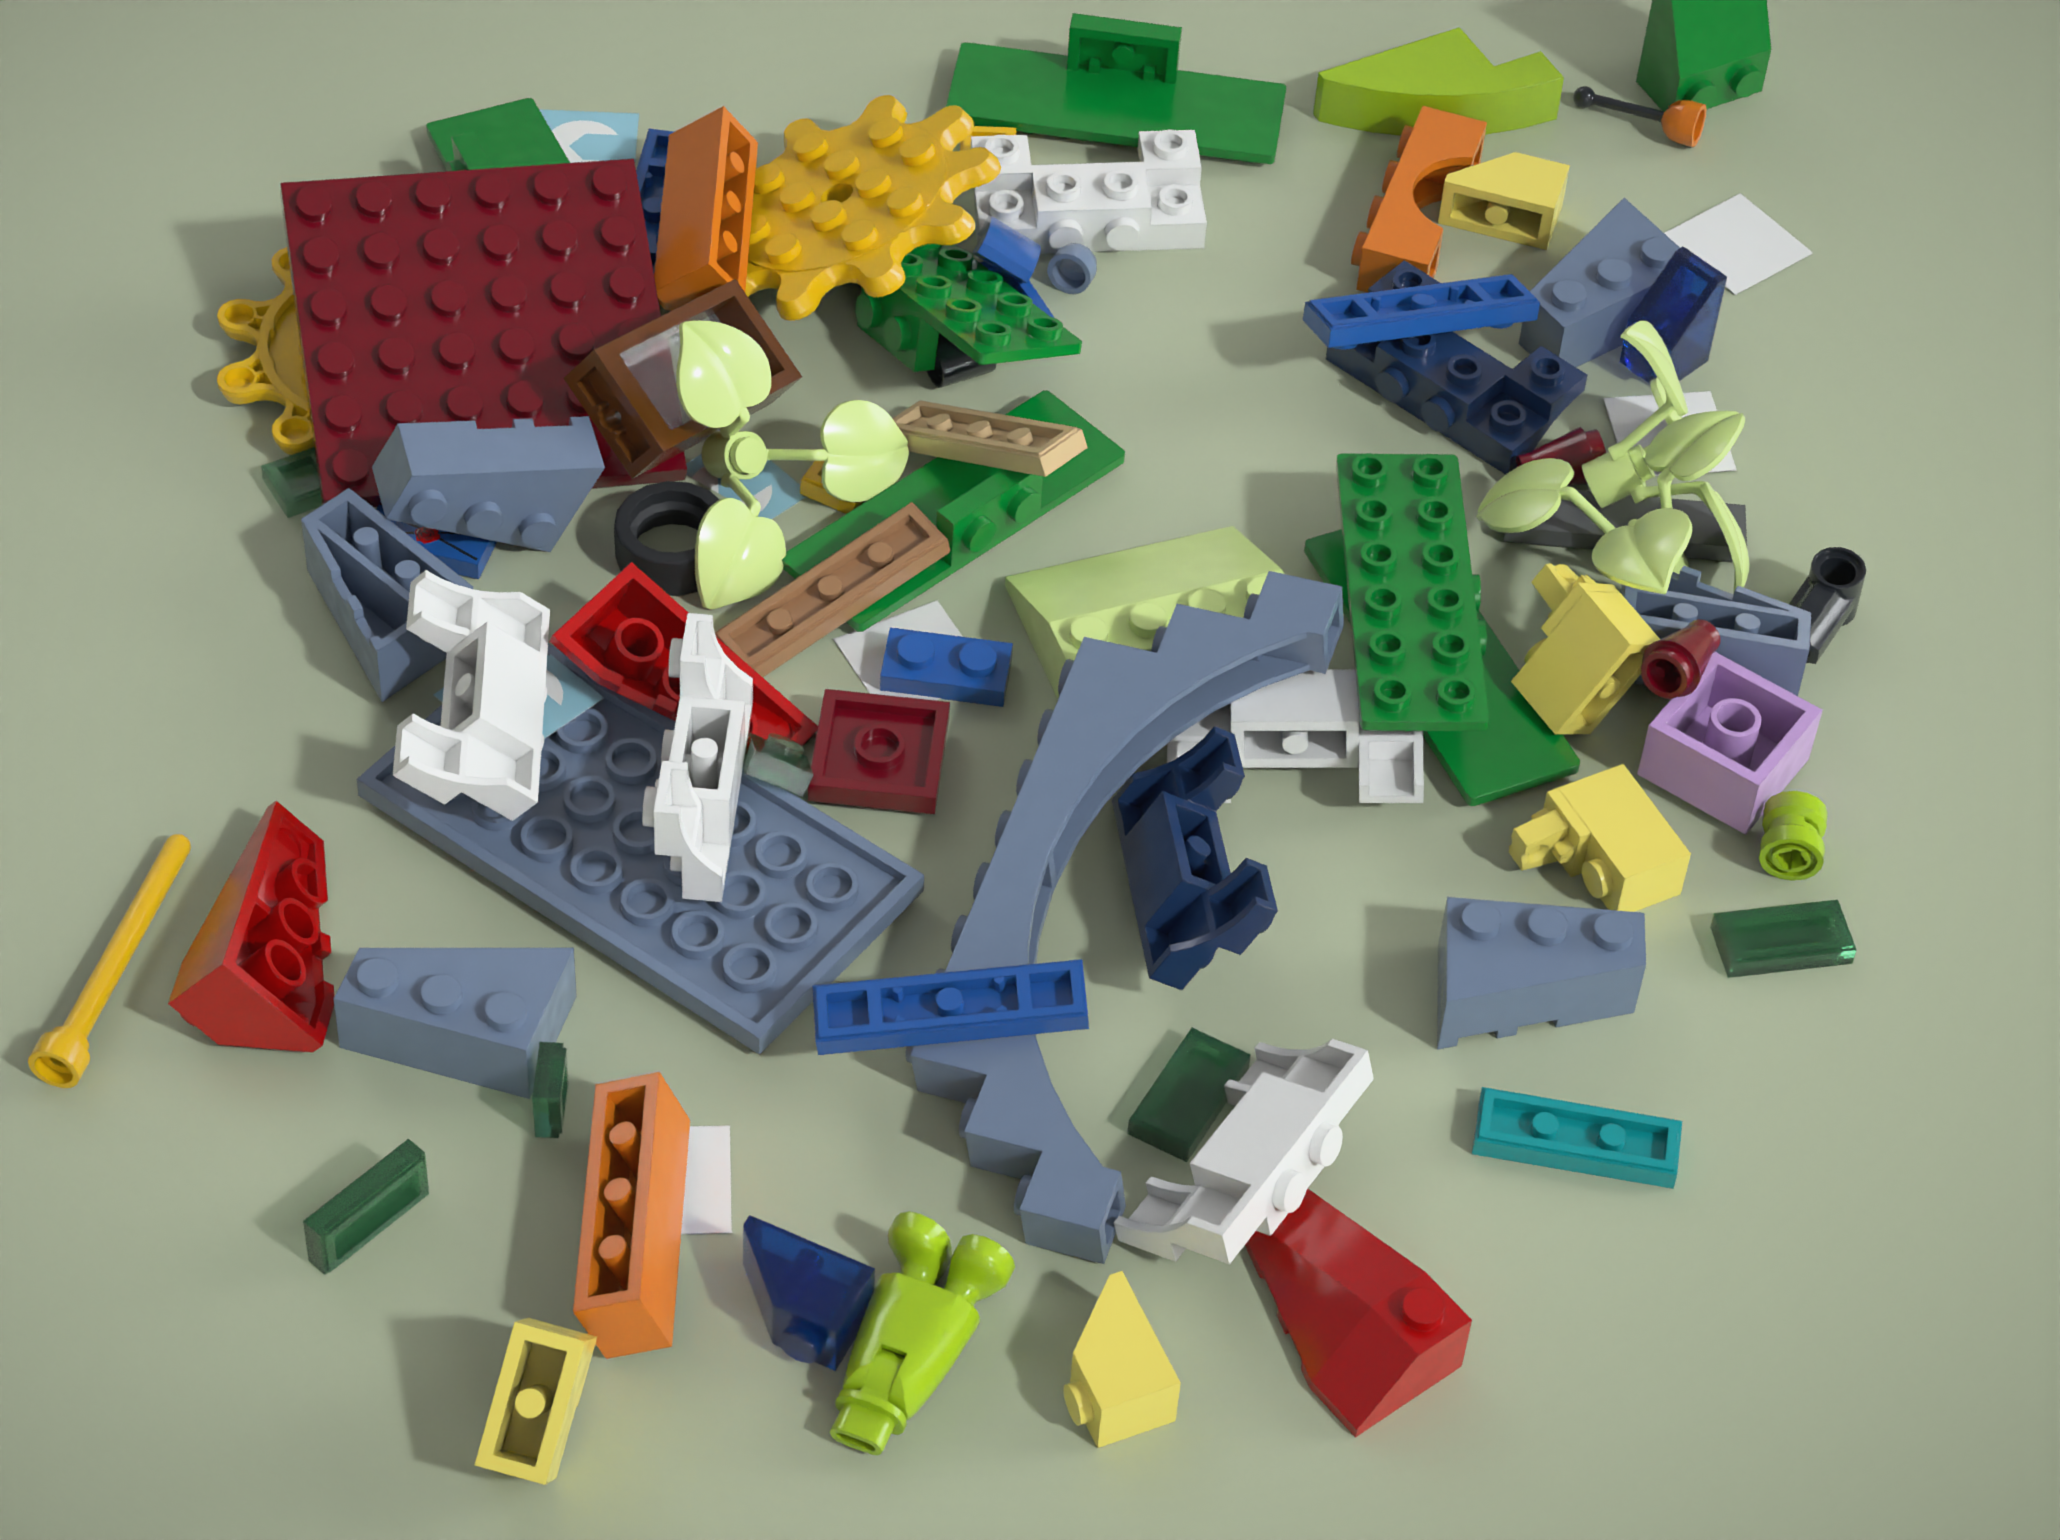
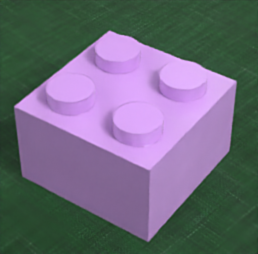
M1714 652L1697 688L1687 696L1672 698L1649 724L1637 775L1746 835L1763 815L1765 802L1771 796L1782 792L1809 760L1823 710L1721 654Z

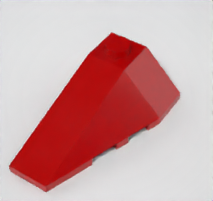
M631 562L552 635L549 642L597 684L676 721L680 700V678L669 677L670 646L672 638H684L687 614L689 612ZM716 637L726 656L740 670L753 678V707L745 755L779 771L817 733L818 726Z
M278 801L273 802L267 807L184 957L168 1004L187 1023L197 1027L218 1045L313 1053L323 1046L334 1008L335 997L334 985L324 981L323 959L332 954L331 938L329 935L321 932L319 907L328 901L324 840Z
M1308 1188L1300 1206L1294 1212L1287 1214L1271 1236L1255 1231L1245 1244L1258 1276L1265 1279L1278 1307L1277 1318L1285 1334H1290L1302 1360L1301 1371L1309 1388L1355 1438L1462 1367L1472 1319L1423 1269Z

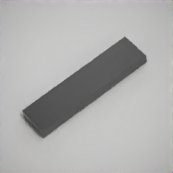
M1577 490L1615 528L1626 526L1632 519L1638 520L1648 512L1661 509L1660 497L1647 498L1639 503H1635L1632 495L1601 508L1591 491ZM1672 499L1673 509L1686 513L1692 523L1691 538L1683 552L1685 557L1733 562L1724 534L1714 514L1705 503L1695 500ZM1561 500L1559 508L1548 520L1524 532L1504 533V542L1594 549L1596 543L1605 533L1574 503L1568 500ZM1725 503L1739 525L1747 546L1746 506Z

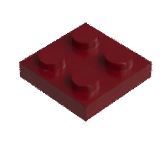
M825 689L808 782V801L935 814L949 725L950 702Z

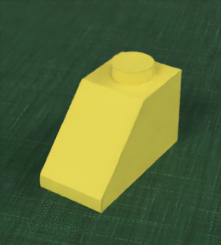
M1514 152L1449 173L1444 181L1438 224L1547 250L1562 209L1570 165Z
M1123 1271L1109 1275L1073 1351L1070 1383L1065 1384L1063 1388L1066 1406L1072 1420L1077 1426L1086 1424L1097 1448L1176 1421L1181 1383Z

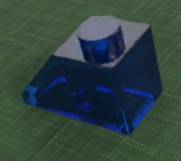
M1683 246L1675 251L1628 319L1626 329L1639 321H1647L1653 325L1670 354L1679 381L1708 362L1727 276ZM1624 339L1619 362L1650 384L1651 380L1657 378L1655 372L1645 357Z
M749 1215L743 1224V1266L772 1344L781 1347L786 1354L803 1363L815 1362L836 1371L856 1338L865 1310L873 1294L875 1268Z

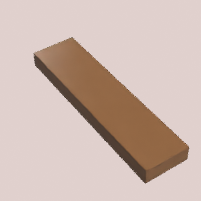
M911 502L716 631L715 635L759 675L765 677L950 553L948 539Z

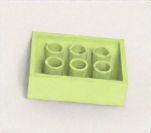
M1229 526L1006 576L1005 587L1058 700V684L1062 667L1067 659L1075 660L1084 637L1151 651L1157 629L1160 626L1168 627L1176 604L1243 618L1249 596L1252 593L1260 595L1268 571L1282 574L1284 572L1234 526Z

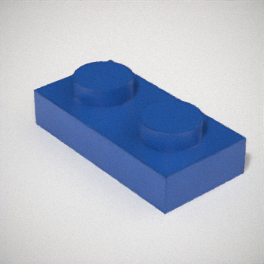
M890 627L880 674V691L1004 707L1012 662L1013 643Z

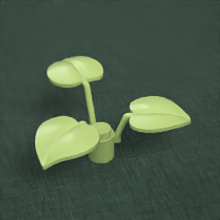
M684 321L679 324L680 350L676 370L678 397L686 414L694 422L706 427L720 428V431L712 433L704 442L702 461L706 470L711 475L721 478V485L723 487H730L744 502L742 503L734 498H722L715 502L704 514L696 536L695 578L699 597L704 608L718 609L732 603L756 597L768 590L782 573L784 567L782 559L786 556L785 539L782 530L772 519L758 517L761 505L739 481L740 479H752L759 475L765 467L767 460L824 461L821 478L826 492L839 500L864 502L896 483L905 469L909 449L906 437L891 416L877 404L863 400L845 401L835 406L827 414L820 430V438L824 449H766L763 440L757 434L750 431H739L750 419L746 407L761 403L766 399L771 389V370L764 351L751 337L732 326L712 321Z
M1639 321L1630 325L1621 334L1620 338L1632 344L1645 357L1655 372L1657 378L1650 381V386L1659 409L1621 442L1609 447L1608 453L1582 465L1588 486L1601 508L1629 495H1632L1635 503H1639L1647 498L1659 497L1658 486L1647 487L1646 485L1647 480L1655 477L1654 471L1649 468L1645 461L1648 446L1642 448L1640 444L1634 445L1662 420L1665 419L1669 425L1683 418V415L1688 413L1687 404L1670 354L1656 329L1647 321ZM1705 481L1671 484V496L1695 494L1714 514L1727 541L1734 564V591L1737 586L1744 587L1749 573V556L1746 542L1739 525L1719 493L1714 491L1711 485Z
M1736 411L1702 412L1678 419L1663 428L1653 438L1645 454V461L1652 471L1661 472L1657 479L1661 509L1648 512L1638 520L1632 519L1626 526L1615 528L1575 488L1566 487L1573 478L1574 471L1568 462L1554 458L1539 459L1522 464L1503 476L1489 490L1481 502L1476 517L1479 521H1483L1490 529L1497 532H1524L1548 520L1559 508L1561 500H1568L1574 503L1605 533L1596 543L1592 552V562L1598 572L1628 587L1666 594L1672 573L1680 574L1683 566L1689 567V562L1683 552L1692 534V523L1688 515L1681 510L1673 509L1670 492L1671 482L1674 478L1681 481H1692L1716 467L1727 455L1740 435L1745 424V417L1743 413Z

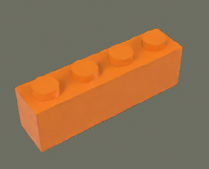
M724 106L669 134L654 272L658 302L668 311H672L734 279L737 280L744 292L746 289L758 142Z
M660 1072L595 1084L573 1313L588 1334L597 1336L595 1344L606 1359L672 1347L690 1119Z

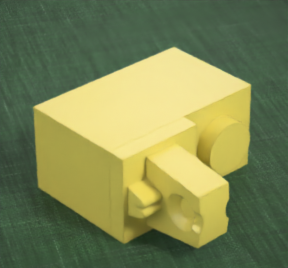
M1552 563L1545 564L1531 583L1552 610L1548 614L1549 618L1541 626V629L1548 637L1536 643L1527 652L1524 658L1526 664L1511 682L1555 735L1591 734L1641 675L1642 658L1646 648L1660 640V638L1613 584L1596 583L1588 575L1578 577L1565 564H1558L1556 566H1553Z
M1624 764L1547 791L1543 809L1533 814L1531 821L1513 829L1509 854L1521 871L1558 861L1570 877L1582 874L1589 893L1594 898H1600L1608 910L1635 912L1681 894L1691 853Z
M525 1318L514 1322L475 1466L543 1485L557 1478L597 1336L532 1318Z

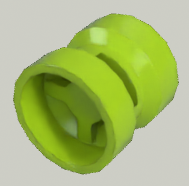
M1785 791L1771 796L1765 802L1762 818V827L1765 834L1760 842L1759 861L1761 867L1768 874L1779 879L1795 881L1815 876L1822 869L1825 853L1822 837L1827 827L1828 812L1825 804L1818 797L1807 792Z

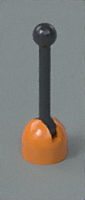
M1588 86L1579 87L1573 96L1575 104L1581 108L1595 105L1659 121L1668 139L1690 147L1697 145L1706 118V105L1690 100L1676 101L1666 111H1661L1597 95Z

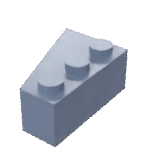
M1624 197L1530 290L1540 301L1538 318L1534 321L1522 322L1518 344L1529 354L1543 346L1575 367L1581 366L1628 343V341L1620 338L1625 329L1636 322L1647 321L1657 329L1686 315L1698 263Z
M589 416L570 417L569 426L535 427L532 418L513 419L512 428L477 429L475 421L399 423L372 466L385 518L388 520L546 552L552 551L605 468Z
M350 488L301 519L307 571L381 702L446 659V652L431 643L425 642L419 636L406 629L410 582L427 570L437 577L459 586L473 589L471 584L393 522L386 519L384 515Z
M1687 566L1682 567L1680 574L1672 573L1666 594L1621 585L1620 593L1660 639L1685 628L1693 620H1706L1716 627L1720 635V645L1715 652L1798 696L1809 654L1811 612L1741 586H1737L1734 594L1701 583L1702 572ZM1641 675L1634 682L1635 684L1645 685Z
M1447 897L1438 942L1437 1050L1455 1047L1458 1044L1459 1038L1494 1032L1498 1039L1517 1035L1518 1027L1553 1021L1555 1027H1562L1634 1013L1646 968L1645 913Z
M359 948L334 997L339 1047L530 1099L577 997L574 948Z

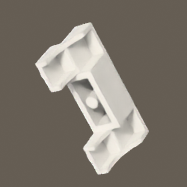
M1195 130L1139 131L1138 153L1140 162L1031 165L1027 135L971 136L970 149L976 147L988 149L998 158L1001 165L1000 173L994 180L974 188L977 243L981 238L978 233L988 216L991 215L1041 246L1040 254L1056 253L1060 248L1070 243L1082 244L1090 248L1092 252L1200 249L1205 246L1207 221L1200 188L1202 167Z
M427 570L410 582L406 629L419 636L425 642L431 643L443 650L447 655L441 726L430 723L415 714L410 715L397 725L393 765L394 777L444 805L462 792L512 821L538 803L541 751L544 745V735L542 734L544 702L547 697L545 683L550 609L522 592L474 590L441 579Z
M688 613L684 638H672L670 646L669 677L680 678V700L675 729H665L660 776L659 779H656L655 787L647 786L645 789L642 823L645 827H654L655 855L671 856V871L682 872V899L722 902L753 707V678L740 670L723 652L714 632L713 615Z
M1327 669L1326 674L1309 670L1262 687L1211 713L1177 735L1167 746L1168 763L1192 749L1216 726L1235 734L1243 768H1359V803H1423L1424 800L1423 731L1363 730L1360 726L1355 669ZM1231 799L1226 800L1224 803H1231Z
M1331 1039L1322 1046L1305 1050L1286 1049L1259 1042L1254 1048L1257 1059L1240 1081L1237 1082L1229 1079L1224 1085L1228 1104L1235 1107L1190 1162L1195 1185L1171 1183L1151 1176L1146 1182L1148 1195L1129 1219L1119 1216L1115 1220L1114 1226L1118 1241L1174 1262L1178 1260L1185 1249L1230 1264L1255 1231L1271 1236L1287 1214L1294 1212L1300 1206L1307 1188L1325 1166L1331 1165L1337 1158L1343 1137L1339 1123L1374 1079L1368 1050L1336 1039Z

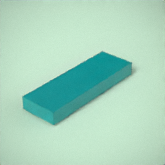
M1482 1087L1472 1154L1674 1189L1678 1173L1683 1121Z

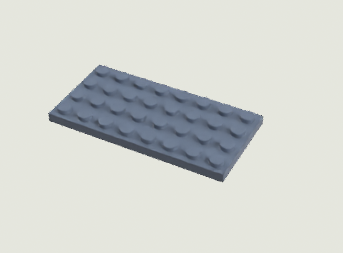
M549 643L547 655L550 656L551 654L603 696L604 699L544 739L540 761L538 803L512 821L462 792L444 805L394 777L395 746L357 778L358 796L759 1055L813 1002L812 985L831 984L924 891V874L743 764L722 902L682 899V872L671 871V856L655 855L654 827H645L642 823L645 789L647 786L655 787L656 779H659L664 731L665 729L674 730L676 721L597 684L560 650ZM442 705L425 720L441 726Z

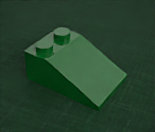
M1652 0L1636 82L1662 111H1666L1671 104L1679 100L1703 103L1706 105L1707 110L1761 92L1771 54L1767 0Z

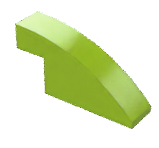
M1458 27L1318 72L1313 115L1318 121L1335 126L1371 133L1401 136L1405 125L1414 127L1422 106L1485 121L1487 122L1485 135L1523 129L1556 120L1564 76L1541 51L1494 66L1465 32Z

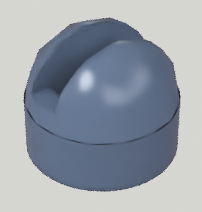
M1070 243L1060 248L1050 260L1047 268L1048 277L1051 283L1064 293H1082L1088 288L1096 275L1097 260L1090 248L1082 244Z

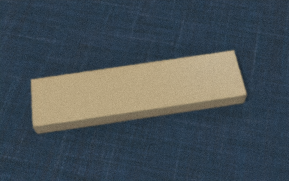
M921 400L892 418L906 437L909 452L1043 477L1048 476L1088 448L1082 429L1077 427Z

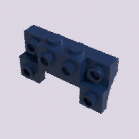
M1404 260L1369 287L1368 293L1439 284L1440 282ZM1453 331L1363 343L1346 350L1327 347L1326 360L1505 475L1517 468L1516 456L1535 450L1542 437L1563 410L1585 391L1588 376L1543 346H1540L1512 369Z
M1216 726L1192 749L1175 760L1153 769L1133 773L1111 800L1149 979L1179 990H1183L1200 969L1209 965L1218 947L1241 955L1258 934L1265 932L1269 928L1275 914L1278 912L1267 865L1245 858L1232 873L1230 872L1216 812L1226 800L1231 799L1238 792L1245 775L1235 734Z

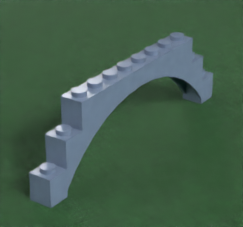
M1268 571L1260 595L1252 593L1249 596L1243 618L1176 604L1168 627L1160 626L1157 629L1151 651L1084 637L1075 660L1067 659L1062 667L1058 684L1059 698L1054 710L1046 709L1042 715L1037 736L1039 747L1034 759L1024 760L1020 768L1016 785L1018 797L1012 811L1004 810L999 818L995 833L996 850L990 863L983 862L977 871L973 887V898L975 901L968 916L961 915L955 924L951 939V951L953 954L946 970L939 968L936 973L1036 964L1039 940L1055 887L1079 840L1105 803L1142 764L1177 735L1216 710L1262 687L1309 670L1326 674L1344 626L1342 586ZM1036 1034L906 1047V1061L912 1063L916 1086L919 1092L966 1103L960 1118L959 1135L966 1139L971 1167L1021 1179L1015 1195L1014 1213L1021 1216L1025 1243L1104 1264L1116 1234L1114 1222L1119 1216L1123 1215L1126 1207L1121 1171L1103 1167L1074 1127L1051 1083Z

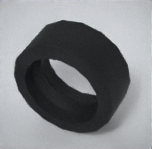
M664 481L646 485L627 496L617 509L614 524L615 558L620 571L632 562L670 596H681L698 592L695 578V548L677 553L661 552L644 546L638 538L654 527L668 524L686 525L698 530L706 511L720 499L708 489L690 482Z

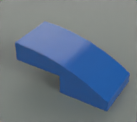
M989 215L978 233L981 238L972 254L1019 283H1028L1037 265L1041 246Z

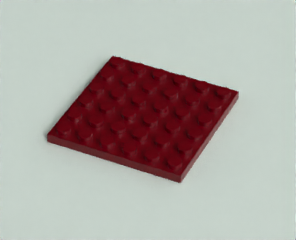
M634 159L280 183V199L322 505L348 488L372 507L382 505L372 466L399 423L475 421L477 429L512 428L513 419L532 418L535 427L569 426L570 417L589 416L563 378L593 350L661 316ZM664 339L623 361L668 427L672 430L680 426ZM616 410V415L621 420V415ZM590 418L605 466L592 488L685 480L687 465L684 451L632 479Z

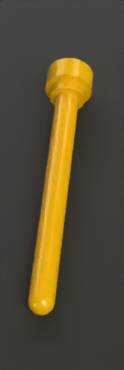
M174 834L166 840L63 1026H57L51 1032H46L39 1038L28 1058V1065L34 1075L43 1082L60 1088H72L78 1084L90 1062L87 1037L190 853L191 844L186 836Z

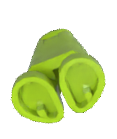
M910 1211L899 1213L894 1218L887 1237L889 1246L900 1264L901 1273H883L879 1277L865 1310L849 1358L843 1387L835 1400L839 1414L830 1429V1435L836 1441L871 1455H881L891 1434L899 1435L904 1432L907 1426L906 1420L911 1419L930 1398L979 1326L980 1316L974 1304L990 1297L1007 1286L1015 1269V1264L1009 1252L999 1243L985 1236L965 1235L962 1236L952 1254L951 1241L946 1231L934 1220L920 1213ZM950 1264L945 1288L935 1286L945 1274Z

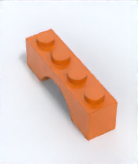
M1422 106L1414 127L1404 126L1397 149V158H1400L1399 162L1389 161L1382 184V193H1385L1384 197L1375 195L1369 210L1367 228L1370 231L1369 233L1360 231L1355 241L1351 264L1359 266L1356 290L1368 293L1369 287L1404 260L1430 277H1435L1444 228L1429 220L1420 209L1442 200L1444 181L1447 174L1481 163L1487 122Z

